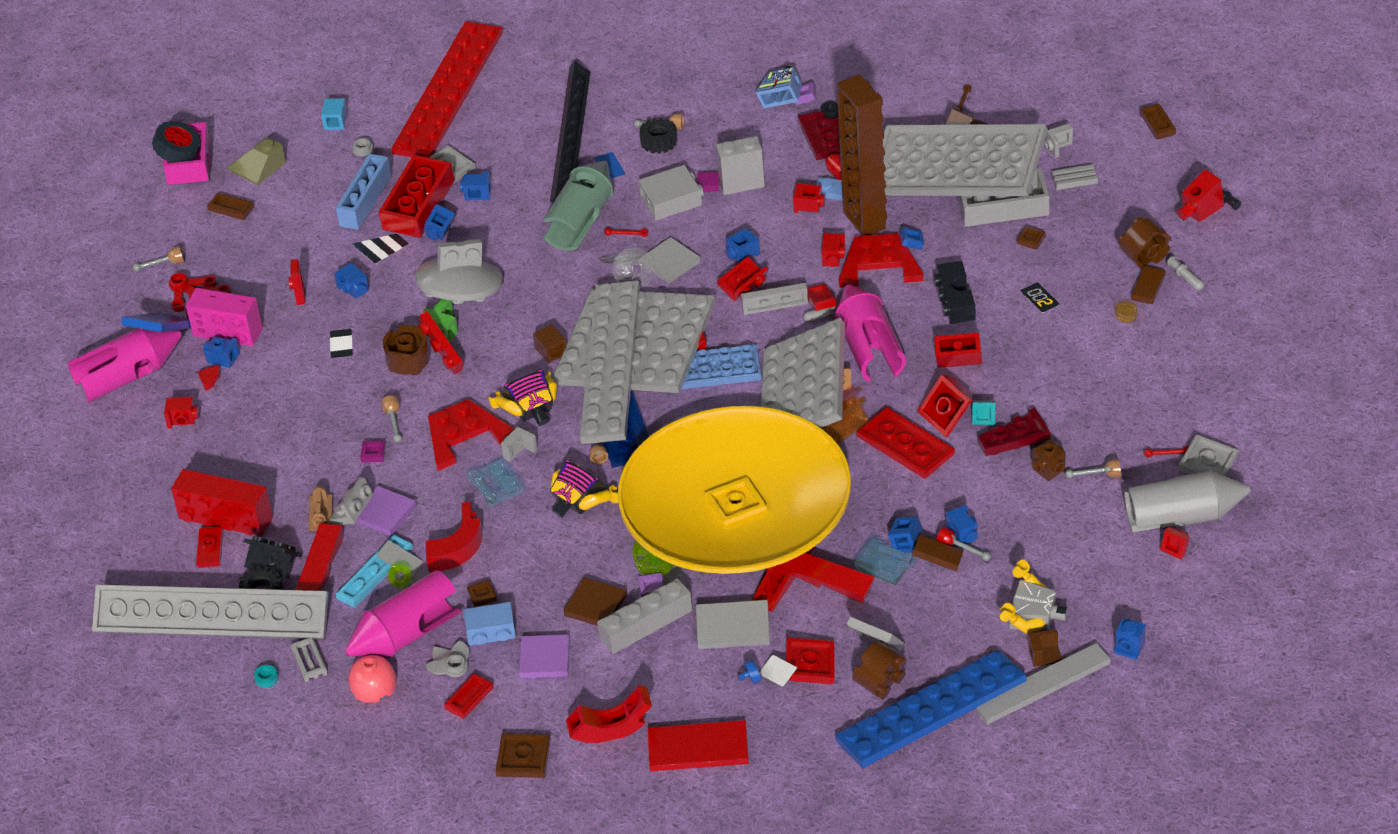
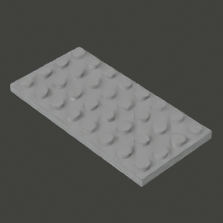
M1046 124L887 125L884 132L885 138L883 139V147L885 149L883 157L886 167L884 172V179L886 181L885 196H1029L1047 135Z

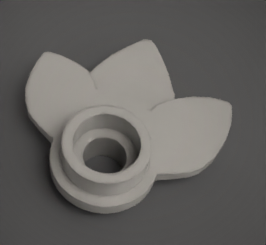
M461 640L455 643L451 650L434 647L432 652L433 661L427 663L425 667L432 674H447L451 677H460L468 670L466 660L470 655L469 648Z

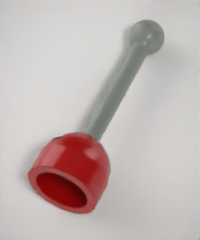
M942 527L936 541L949 546L953 544L981 556L984 561H988L991 558L989 552L979 551L956 540L955 533L947 527Z

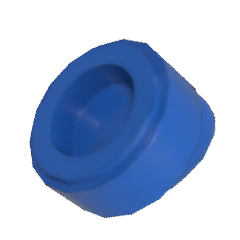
M750 659L744 662L743 665L746 672L738 675L737 679L742 681L750 677L753 684L760 682L762 677L754 661Z

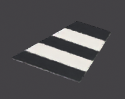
M396 233L353 243L352 245L376 264L409 243Z

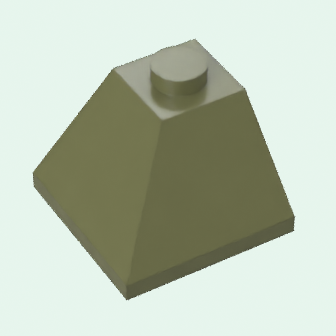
M267 137L231 164L228 170L259 185L286 163L283 146Z

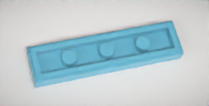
M396 535L389 539L407 552L413 549L412 543ZM382 547L336 593L338 600L356 608L394 569V567L377 557Z

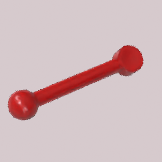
M606 228L604 234L606 236L625 234L646 237L648 236V230L632 231Z
M1185 446L1183 449L1153 451L1148 448L1144 451V455L1148 458L1152 455L1183 453L1185 455L1189 446Z

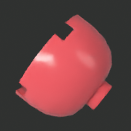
M367 655L354 662L349 670L348 683L350 691L356 699L363 702H378L380 698L386 695L388 697L393 693L397 685V677L392 664L384 657Z

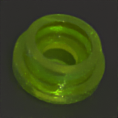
M394 565L388 571V580L394 587H405L411 580V572L405 565ZM398 573L404 574L401 580H397L395 577Z

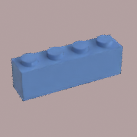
M368 154L336 206L340 227L360 229L391 177L388 157Z

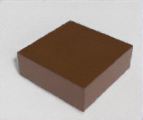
M1025 226L1017 238V244L1037 250L1046 237V232Z
M489 580L467 586V592L474 608L497 601L496 594Z

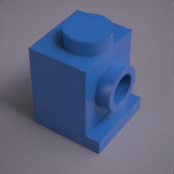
M485 171V174H464V179L460 180V192L464 193L465 201L490 200L491 179L489 171Z
M436 204L425 222L424 232L427 237L432 240H443L453 225L455 213Z
M747 228L725 239V253L730 260L735 259L740 263L746 257L760 255L759 239Z
M352 263L334 273L337 289H342L346 294L349 293L355 299L369 291L366 275Z
M214 336L211 341H206L203 347L207 363L231 368L240 354L236 338L228 340Z
M967 505L946 513V527L955 533L956 540L967 544L974 542L978 538V533L976 532L978 525L975 518L969 516Z
M918 516L895 519L888 534L894 553H911L914 551L918 537L923 532Z
M1122 618L1116 630L1114 653L1137 660L1145 644L1146 624Z

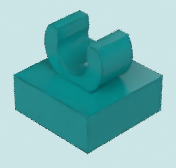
M973 400L972 425H995L996 401Z

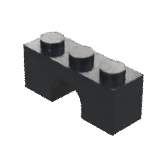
M963 262L937 264V274H933L935 287H939L937 290L939 302L943 301V316H948L950 324L976 320V305L972 291H967V275Z

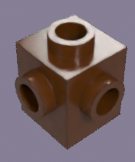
M1049 439L1033 450V470L1047 481H1050L1065 471L1066 452L1061 446L1056 445Z

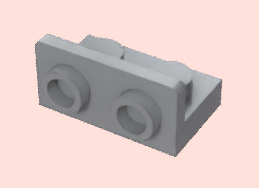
M364 477L359 478L353 488L345 492L343 499L329 519L331 524L347 525L354 524L374 495Z

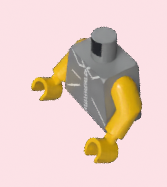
M1020 560L1013 569V575L1017 578L1023 577L1024 579L1019 581L1013 603H1005L1000 608L1002 612L1000 614L1001 621H1009V629H1018L1025 634L1048 631L1052 619L1066 621L1068 607L1056 605V592L1041 583L1032 573H1028L1030 569L1028 562Z

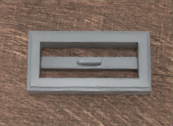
M1093 164L1052 171V179L1056 190L1098 184V176Z
M307 638L290 644L305 682L310 681L309 678L312 677L314 679L319 678L318 675L323 674V676L328 675L313 638ZM310 644L320 668L315 669L306 645ZM301 647L311 671H306L297 648Z

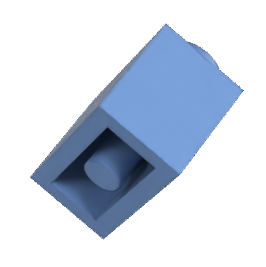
M511 602L463 609L469 645H482L488 642L506 641L516 638Z

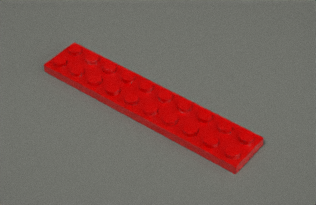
M464 22L391 148L392 154L407 157L418 155L427 158L434 155L503 33L502 27Z

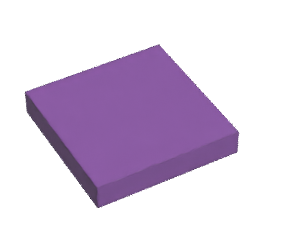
M377 486L373 490L374 495L356 523L392 536L416 507V501Z
M569 634L521 636L520 678L568 677Z

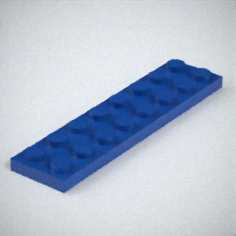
M996 650L835 734L836 742L863 769L1027 681L1026 674L1001 651Z

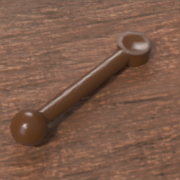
M970 85L963 87V96L955 110L963 112V104L967 94L972 90Z

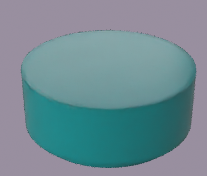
M262 665L254 672L255 683L262 688L275 685L279 679L277 669L272 665Z

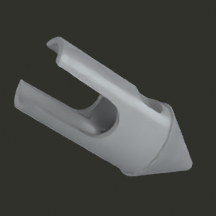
M1207 469L1206 472L1128 488L1129 492H1124V499L1132 532H1139L1169 526H1186L1214 520L1218 522L1250 493V487Z

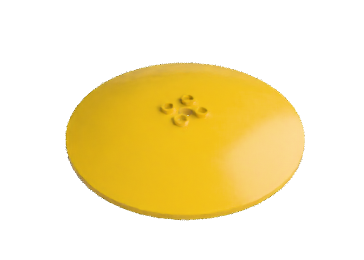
M756 406L715 408L685 416L666 425L647 438L634 451L620 477L618 486L619 510L622 520L633 538L647 551L668 563L706 573L752 572L790 561L809 551L828 536L845 513L851 492V476L845 455L838 444L824 430L812 422L789 412ZM737 501V502H740V503H738V504H732L731 502Z

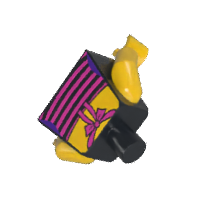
M540 369L505 384L503 396L497 391L495 393L496 397H488L492 408H502L512 415L520 417L523 421L535 418L538 426H542L550 421L547 412L552 409V403L556 399L557 383L551 378V372H547V376H545L543 370Z
M566 460L563 467L552 474L550 492L558 501L553 507L552 512L563 518L569 509L582 514L585 510L607 501L618 503L617 487L611 485L609 491L606 490L607 488L599 478L582 469L580 464L576 465Z

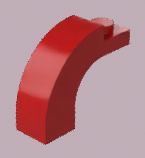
M471 502L461 503L462 523L458 531L443 539L425 540L429 573L435 570L445 571L455 568L468 561L479 549L483 538L481 518H477V512L472 511Z
M639 685L624 702L610 709L596 710L579 705L566 719L570 738L586 743H601L633 734L645 724L643 715L652 707L648 688Z

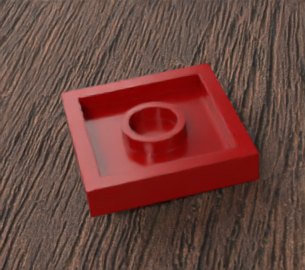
M786 638L785 661L797 667L788 681L834 684V641Z

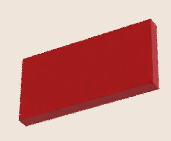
M885 407L856 431L858 438L924 479L955 454L953 447L888 407Z
M746 720L648 728L650 772L749 764Z

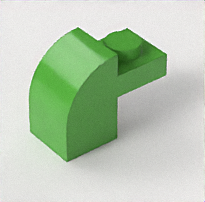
M441 299L434 306L433 310L425 308L423 313L428 311L450 343L458 333L456 317L452 316L454 314L452 301Z

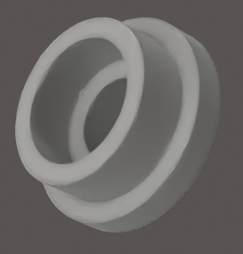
M360 138L354 142L352 150L356 156H367L372 153L373 145L368 139Z

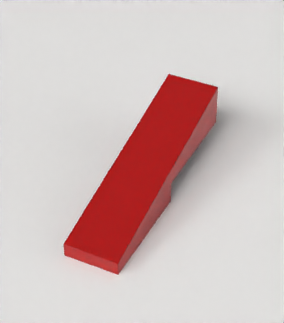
M319 523L296 590L323 591L330 576V566L343 541L342 525Z
M816 546L805 553L811 555ZM778 565L768 568L751 601L767 600L768 611L773 612L795 579L792 571L778 567Z
M807 553L778 565V567L792 571L794 577L818 588L823 585L860 603H864L874 583V577Z

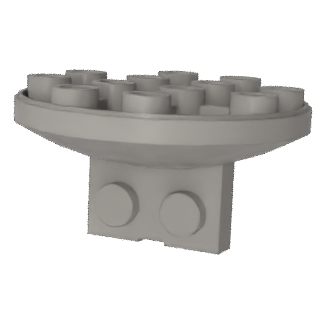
M480 239L456 243H438V258L427 261L418 267L416 271V284L424 291V295L427 297L451 300L454 304H463L465 301L472 300L483 302L486 297L493 295L501 288L502 273L493 264L482 260V242Z

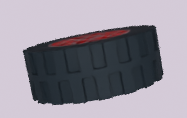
M165 121L156 129L152 141L153 150L163 160H167L170 163L192 161L199 149L200 137H198V133L192 127L187 126L185 123Z

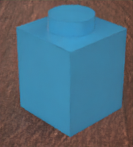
M345 99L324 100L321 113L324 130H344L348 114Z

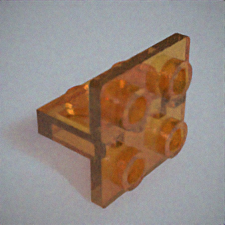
M853 396L846 401L843 399L842 420L822 427V430L831 436L837 444L843 442L869 421L860 407L866 401L864 396L857 399Z

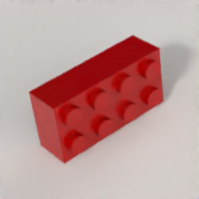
M412 155L379 210L382 230L421 238L424 233L425 222L436 204L440 205L455 181L451 163Z
M182 469L171 487L178 517L186 522L200 523L208 527H222L227 531H237L249 536L262 537L273 518L265 486Z

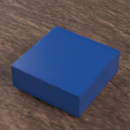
M902 227L899 232L901 245L922 250L924 246L922 231Z

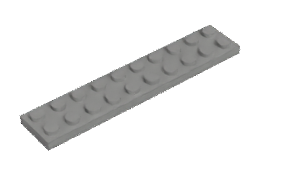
M639 281L596 285L580 430L581 444L626 440L640 294Z
M96 585L92 632L289 639L313 638L325 640L328 592Z

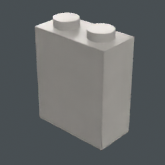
M757 136L716 144L718 176L723 195L765 187L762 148Z
M685 165L638 180L639 195L655 221L702 205L703 189L700 184L697 185L694 174L689 172Z

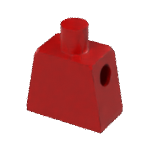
M1205 169L1182 192L1183 206L1177 210L1178 216L1184 221L1191 216L1198 222H1201L1224 207L1221 179Z

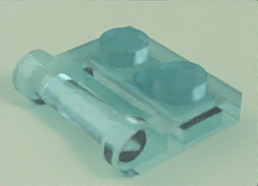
M502 459L479 470L472 469L466 475L467 480L474 484L485 497V502L489 507L496 506L525 492L522 483ZM487 478L498 493L492 492L483 479Z
M873 538L854 562V569L896 586L908 568L913 566L916 557L912 556L913 553L911 552L905 553L883 544L877 538Z

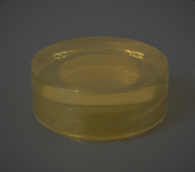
M1122 302L1115 308V317L1123 323L1133 322L1137 318L1138 309L1133 303Z

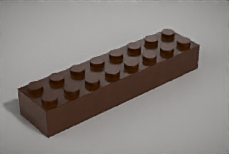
M859 74L837 83L843 213L858 232L865 236L886 229L888 217L885 210L887 199L885 196L886 181L884 179L886 167L883 157L885 155L883 147L885 136L882 130V122H884L882 114L883 99L879 93L874 91L870 82L866 81Z

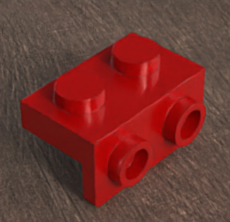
M746 257L722 276L716 284L733 301H736L741 297V294L751 292L753 286L759 287L767 279L765 275L769 269L766 266L760 269L749 257Z

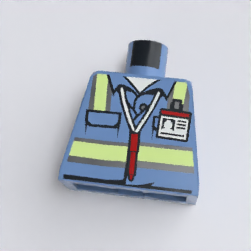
M785 66L782 70L768 73L756 90V94L763 108L795 103L799 101L802 82L795 68Z

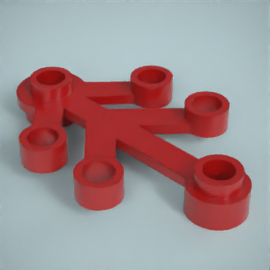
M175 273L170 277L169 288L174 291V300L171 303L172 310L174 312H182L185 309V304L182 300L183 291L189 295L190 299L195 290L192 286L204 285L205 288L200 289L224 291V293L231 294L230 286L223 284L216 287V278L212 275L189 279L184 273Z

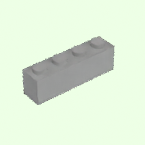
M675 579L597 621L600 641L612 654L622 650L691 612L690 592L678 579Z

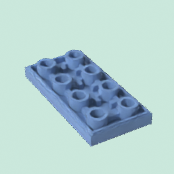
M757 344L696 351L682 389L762 380Z

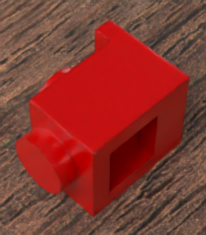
M797 183L793 195L794 213H798V211L819 212L820 207H825L826 195L822 194V186Z
M823 234L822 266L840 267V258H844L846 252L845 234Z
M193 397L166 398L164 416L167 428L172 429L173 425L195 424V419H199V407L195 406Z

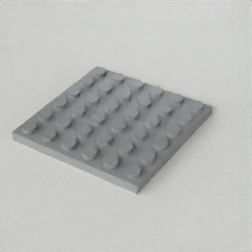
M591 289L553 375L552 379L557 385L585 387L595 289ZM640 291L631 390L680 393L698 349L700 336L705 331L716 304L715 296Z

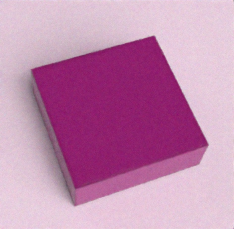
M718 172L697 173L698 184L701 185L703 192L719 191Z
M363 441L360 456L361 463L384 462L385 441Z

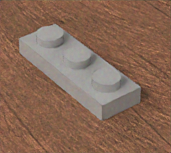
M806 283L741 294L743 314L747 315L808 304Z

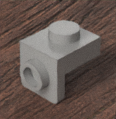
M1070 124L1048 130L1046 140L1044 141L1046 150L1051 152L1055 158L1059 157L1060 147L1073 144V128Z
M517 427L501 443L503 458L511 462L524 448L535 453L537 451L536 436L530 431Z

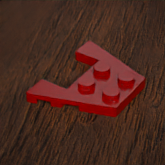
M898 233L855 236L839 278V288H843L848 284L855 287L859 286L857 271L902 267L904 283L924 281V274L907 247L901 245Z
M469 399L428 416L438 471L456 464V458L449 447L487 431L492 434L500 445L503 439L515 430Z

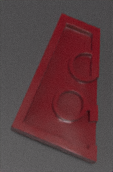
M1034 407L1028 410V415L1022 418L1017 416L1012 419V423L1006 426L999 425L979 435L978 444L985 456L1051 440V435Z

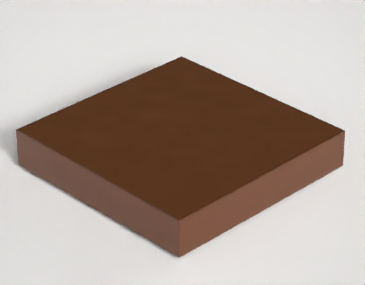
M584 577L563 610L564 616L598 626L597 621L618 611L627 596V591Z
M502 733L495 771L496 777L545 778L551 742L550 734Z

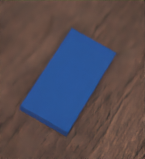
M160 312L122 316L121 320L123 326L157 332L191 328L189 317Z

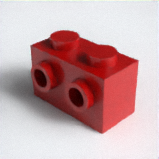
M979 333L935 336L938 368L983 364Z

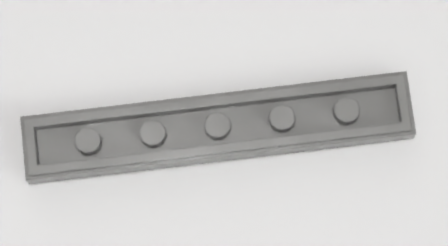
M1095 643L1026 677L1027 681L976 707L974 710L985 724L988 725L1109 665L1110 657Z

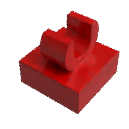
M1168 527L1164 532L1160 550L1181 560L1186 554L1190 538L1188 532Z

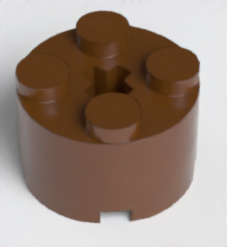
M1138 217L1133 221L1132 226L1126 233L1120 236L1118 243L1121 245V250L1139 268L1143 269L1144 266L1152 262L1157 264L1165 258L1170 250L1168 243L1169 240L1171 241V237L1153 219Z
M413 325L398 326L399 329L394 332L391 329L383 338V348L388 370L403 375L420 374L430 359L426 335L422 333L419 327Z
M876 641L862 654L860 659L863 663L860 668L855 667L852 679L875 696L884 700L891 691L890 686L894 682L899 684L905 677L906 672L903 671L907 658L884 642L880 641L879 643Z

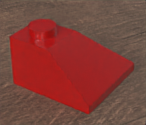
M941 375L917 412L941 434L948 437L972 402L971 392L957 379Z

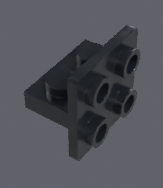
M253 536L252 540L244 538L243 543L250 544L244 567L257 570V567L261 566L262 570H264L265 566H267L270 570L272 568L275 569L280 577L289 579L294 558H302L303 555L296 552L297 547L257 536Z

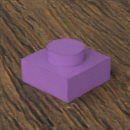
M814 82L801 86L799 101L795 102L796 105L807 104L815 100L816 86Z
M662 573L638 576L641 597L664 586Z

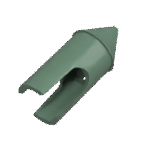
M606 161L580 166L571 171L568 181L543 219L546 222L553 221L543 237L551 246L565 251L576 250L606 202L611 199L613 188Z

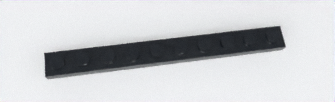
M576 61L569 68L550 196L551 203H554L568 181L571 171L577 168L590 71Z

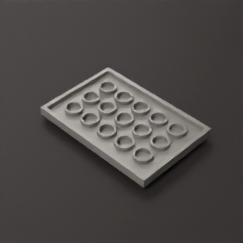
M841 318L764 349L761 407L789 412L812 422L819 428L842 420L845 322Z

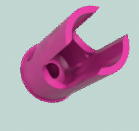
M850 284L846 285L836 310L835 320L841 318L845 322V338L862 377L870 382V375L866 367L873 360L871 348H876L882 352L894 377L898 376L906 365V357L886 316L881 299L875 294Z
M137 328L67 361L68 369L75 385H82L86 395V402L90 403L156 370L160 371L182 335L179 330L157 332Z
M435 570L369 611L365 610L345 649L346 655L393 657L396 652L462 612L459 609L452 608L445 601L446 597L456 592L455 587L442 572Z

